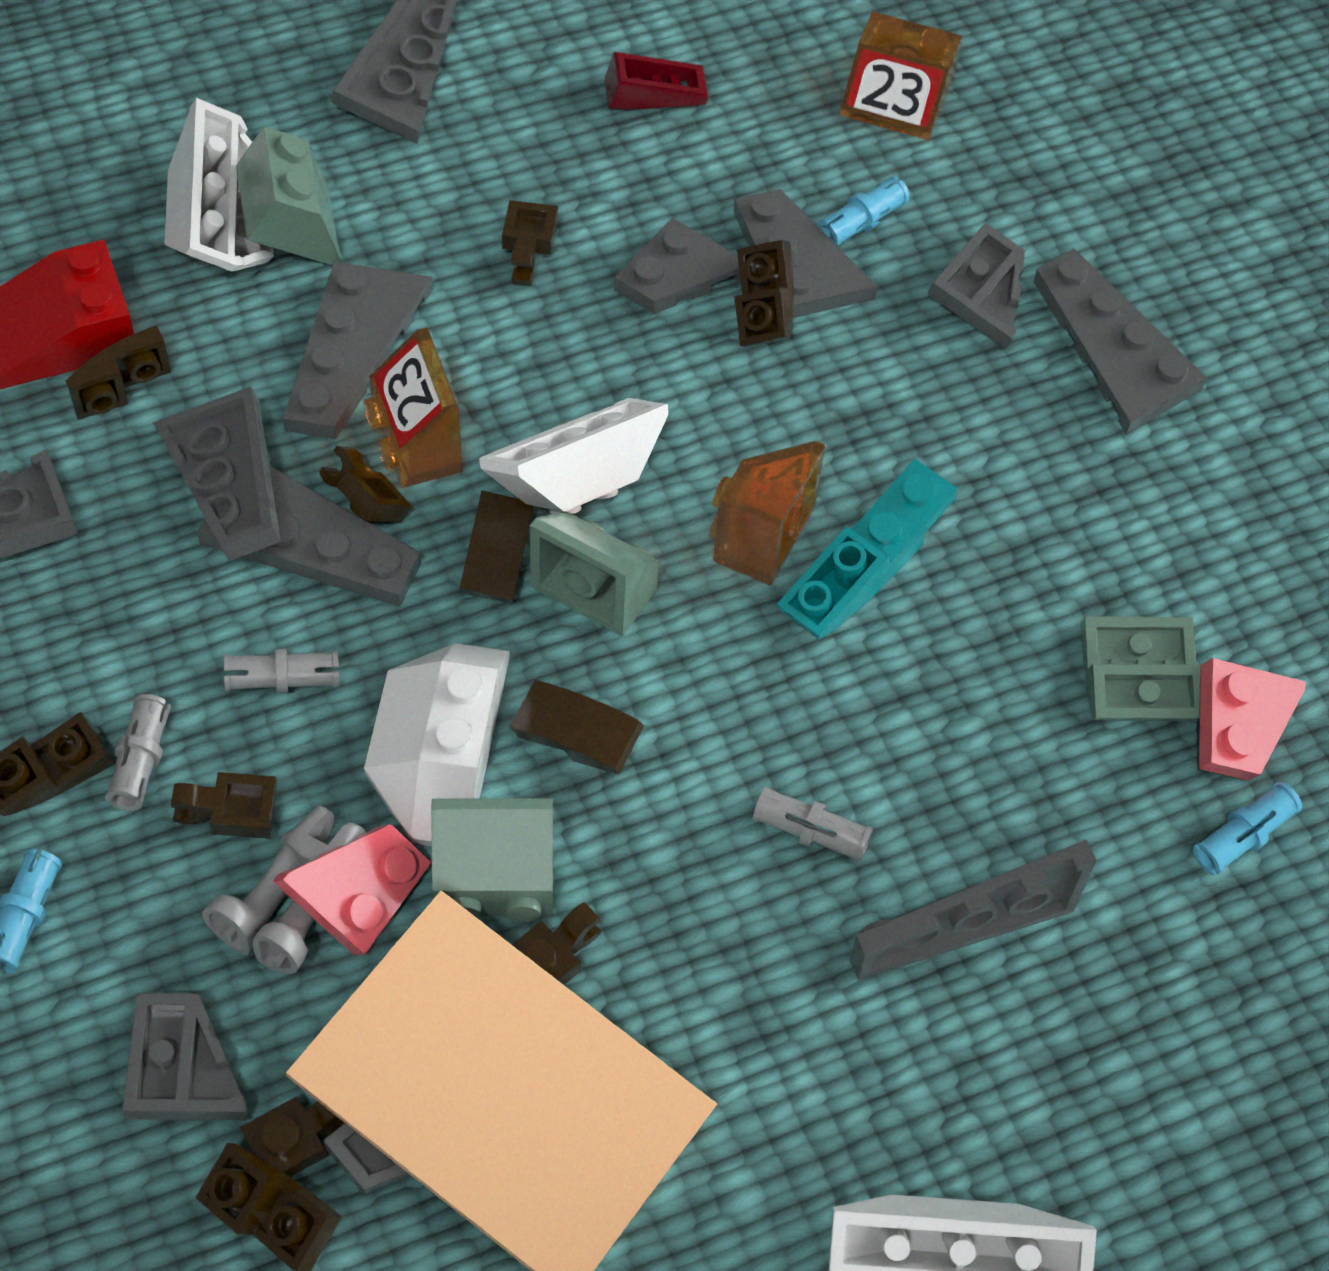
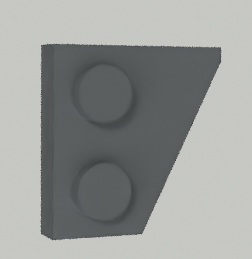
M671 218L614 277V291L651 313L656 314L676 306L681 300L694 299L710 293V284L731 276L736 282L740 281L738 257L736 253Z
M984 223L935 279L927 294L1006 349L1016 333V326L1013 323L1015 308L1020 299L1021 284L1019 276L1023 271L1025 250L987 223Z
M137 993L122 1110L126 1120L248 1121L246 1102L238 1088L199 994Z

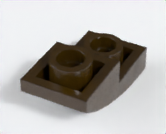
M778 240L737 249L742 295L734 296L740 346L747 347L789 339L793 319V269L790 242Z
M158 326L139 331L105 348L81 365L66 380L74 412L78 420L104 414L114 408L128 404L124 388L138 383L149 382L156 377L171 373L164 339Z
M481 490L459 592L512 604L533 505L525 504L518 498Z
M534 680L510 725V728L518 738L564 750L573 762L615 774H620L644 727L640 720L611 706L539 680Z
M79 712L34 744H31L22 736L0 751L1 815L7 816L58 796L115 763L90 720L83 713Z
M235 1143L226 1144L195 1197L237 1235H253L293 1271L312 1270L342 1219L341 1215L305 1187Z

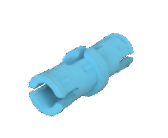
M891 176L874 189L866 193L858 192L847 200V205L818 221L817 226L830 240L833 239L832 242L838 247L862 230L866 232L872 230L879 225L878 220L883 218V216L908 203L909 191L902 180L898 182L897 176Z
M1279 782L1274 784L1268 792L1247 808L1239 806L1227 815L1226 824L1205 840L1193 846V853L1197 862L1206 872L1215 876L1223 872L1224 868L1249 849L1255 851L1268 843V834L1294 814L1302 811V802L1298 794L1288 784Z
M32 848L25 851L24 859L9 893L3 894L0 897V971L4 962L6 963L5 972L14 973L17 971L20 958L34 926H40L46 916L43 905L57 872L62 867V862L53 854L41 850L38 860L35 859L38 854L37 849Z

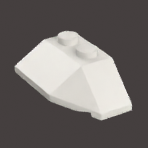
M196 98L189 110L168 169L164 245L232 272L267 263L274 256V248L249 241L246 238L236 170L237 163L252 143L245 134L248 129L241 116Z
M627 398L603 410L589 413L479 458L480 468L525 504L547 508L550 514L560 512L577 513L581 510L582 504L593 499L613 497L618 494V488L639 480L667 419L668 404Z
M454 643L388 670L364 772L389 811L401 825L402 831L411 844L432 847V799H480L510 657L509 651Z
M887 1195L833 1207L828 1271H1093L1097 1230L1094 1226L1021 1204Z

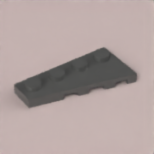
M397 0L333 90L332 103L412 142L418 143L458 0Z
M1075 248L1036 270L1034 284L1061 328L1068 329L1076 342L1074 350L1083 364L1089 363L1099 379L1097 387L1106 402H1113L1120 414L1118 422L1126 435L1202 390L1207 377Z
M333 262L283 417L285 431L337 439L366 394L367 383L376 369L381 370L390 357L389 349L399 334L404 335L414 320L413 313L421 301L425 302L433 291L432 277Z
M251 386L153 422L229 561L281 542L260 402Z
M47 449L30 457L32 466L12 476L6 470L0 472V559L78 534Z
M269 466L281 542L241 557L400 607L421 565L420 552ZM204 518L197 531L200 544L223 551Z
M1087 839L893 920L883 919L867 925L856 935L850 956V962L858 981L1074 912L1097 860Z

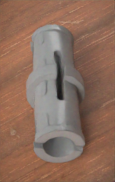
M275 649V655L230 656V654H224V671H248V674L225 675V691H231V689L276 687L277 693H288V687H339V671H315L317 667H339L338 651L287 654V649Z
M141 694L134 699L131 718L125 735L121 736L116 743V767L105 799L106 801H111L110 805L121 810L135 811L143 806L146 787L152 769L159 765L161 760L162 748L160 747V739L171 706L170 704H165L166 700L157 695Z
M767 786L764 787L758 799L752 817L753 821H760L800 837L799 844L810 848L815 843L854 858L857 862L862 861L874 829L826 811V804L815 800L813 805L773 791ZM789 814L794 815V816H796V817H799V818H801V819H804V820H806L807 822H810V823H812V824L819 825V826H822V827L827 828V829H829V830L835 831V832L837 833V835L834 834V833H831V832H829V831H826V830H824V829H821L820 827H817V826H814V825H812V824H808V823H806V822H803V821H801V820H798V819H796V818H793V817H791Z

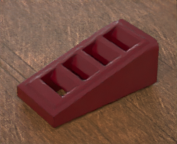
M613 52L604 81L609 109L632 110L706 105L708 93L702 65ZM687 81V86H681L680 82Z

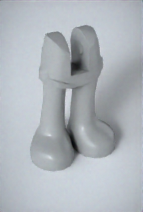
M320 805L317 806L293 829L282 836L281 849L255 888L243 900L223 894L212 899L202 911L205 923L222 941L235 951L247 956L253 949L258 961L266 968L284 974L296 973L306 958L308 950L303 940L314 919L293 900L276 922L267 923L286 895L273 880L279 873L295 869L318 858L319 854L336 846L350 843L356 840L357 836L366 833V831L360 825L348 822L343 825L328 845L325 844L334 823V815L327 808Z

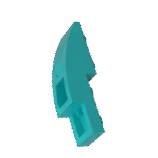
M914 458L852 529L848 526L844 527L777 603V609L820 640L863 607L923 545V535L956 499L957 487Z

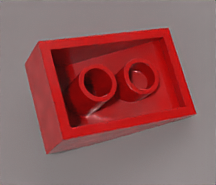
M104 239L54 251L0 286V390L75 371L105 348L134 334L130 315Z

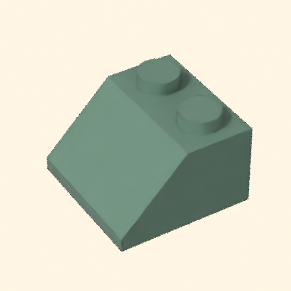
M263 126L236 165L247 240L333 265L334 261L340 262L341 258L328 185L309 141L291 133H284Z
M568 512L537 517L531 523V587L611 631L624 636L657 591L659 560L652 557L643 547L636 544H627L606 533L594 521L582 520Z
M553 798L432 799L433 899L440 891H443L478 919L480 917H506L515 922H531L540 917L553 916Z

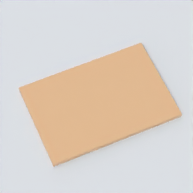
M443 891L437 894L286 1072V1076L531 1271H594L717 1105L711 1098Z

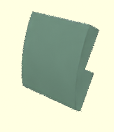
M1085 616L1080 622L1082 652L1093 720L1200 721L1202 664H1196L1193 617Z

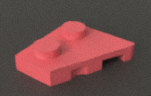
M1215 658L1202 664L1200 679L1199 769L1246 781L1261 775L1305 691V681Z
M389 824L378 826L357 836L356 840L350 843L336 846L319 854L318 858L295 869L279 873L273 882L353 955H365L431 862L395 827Z

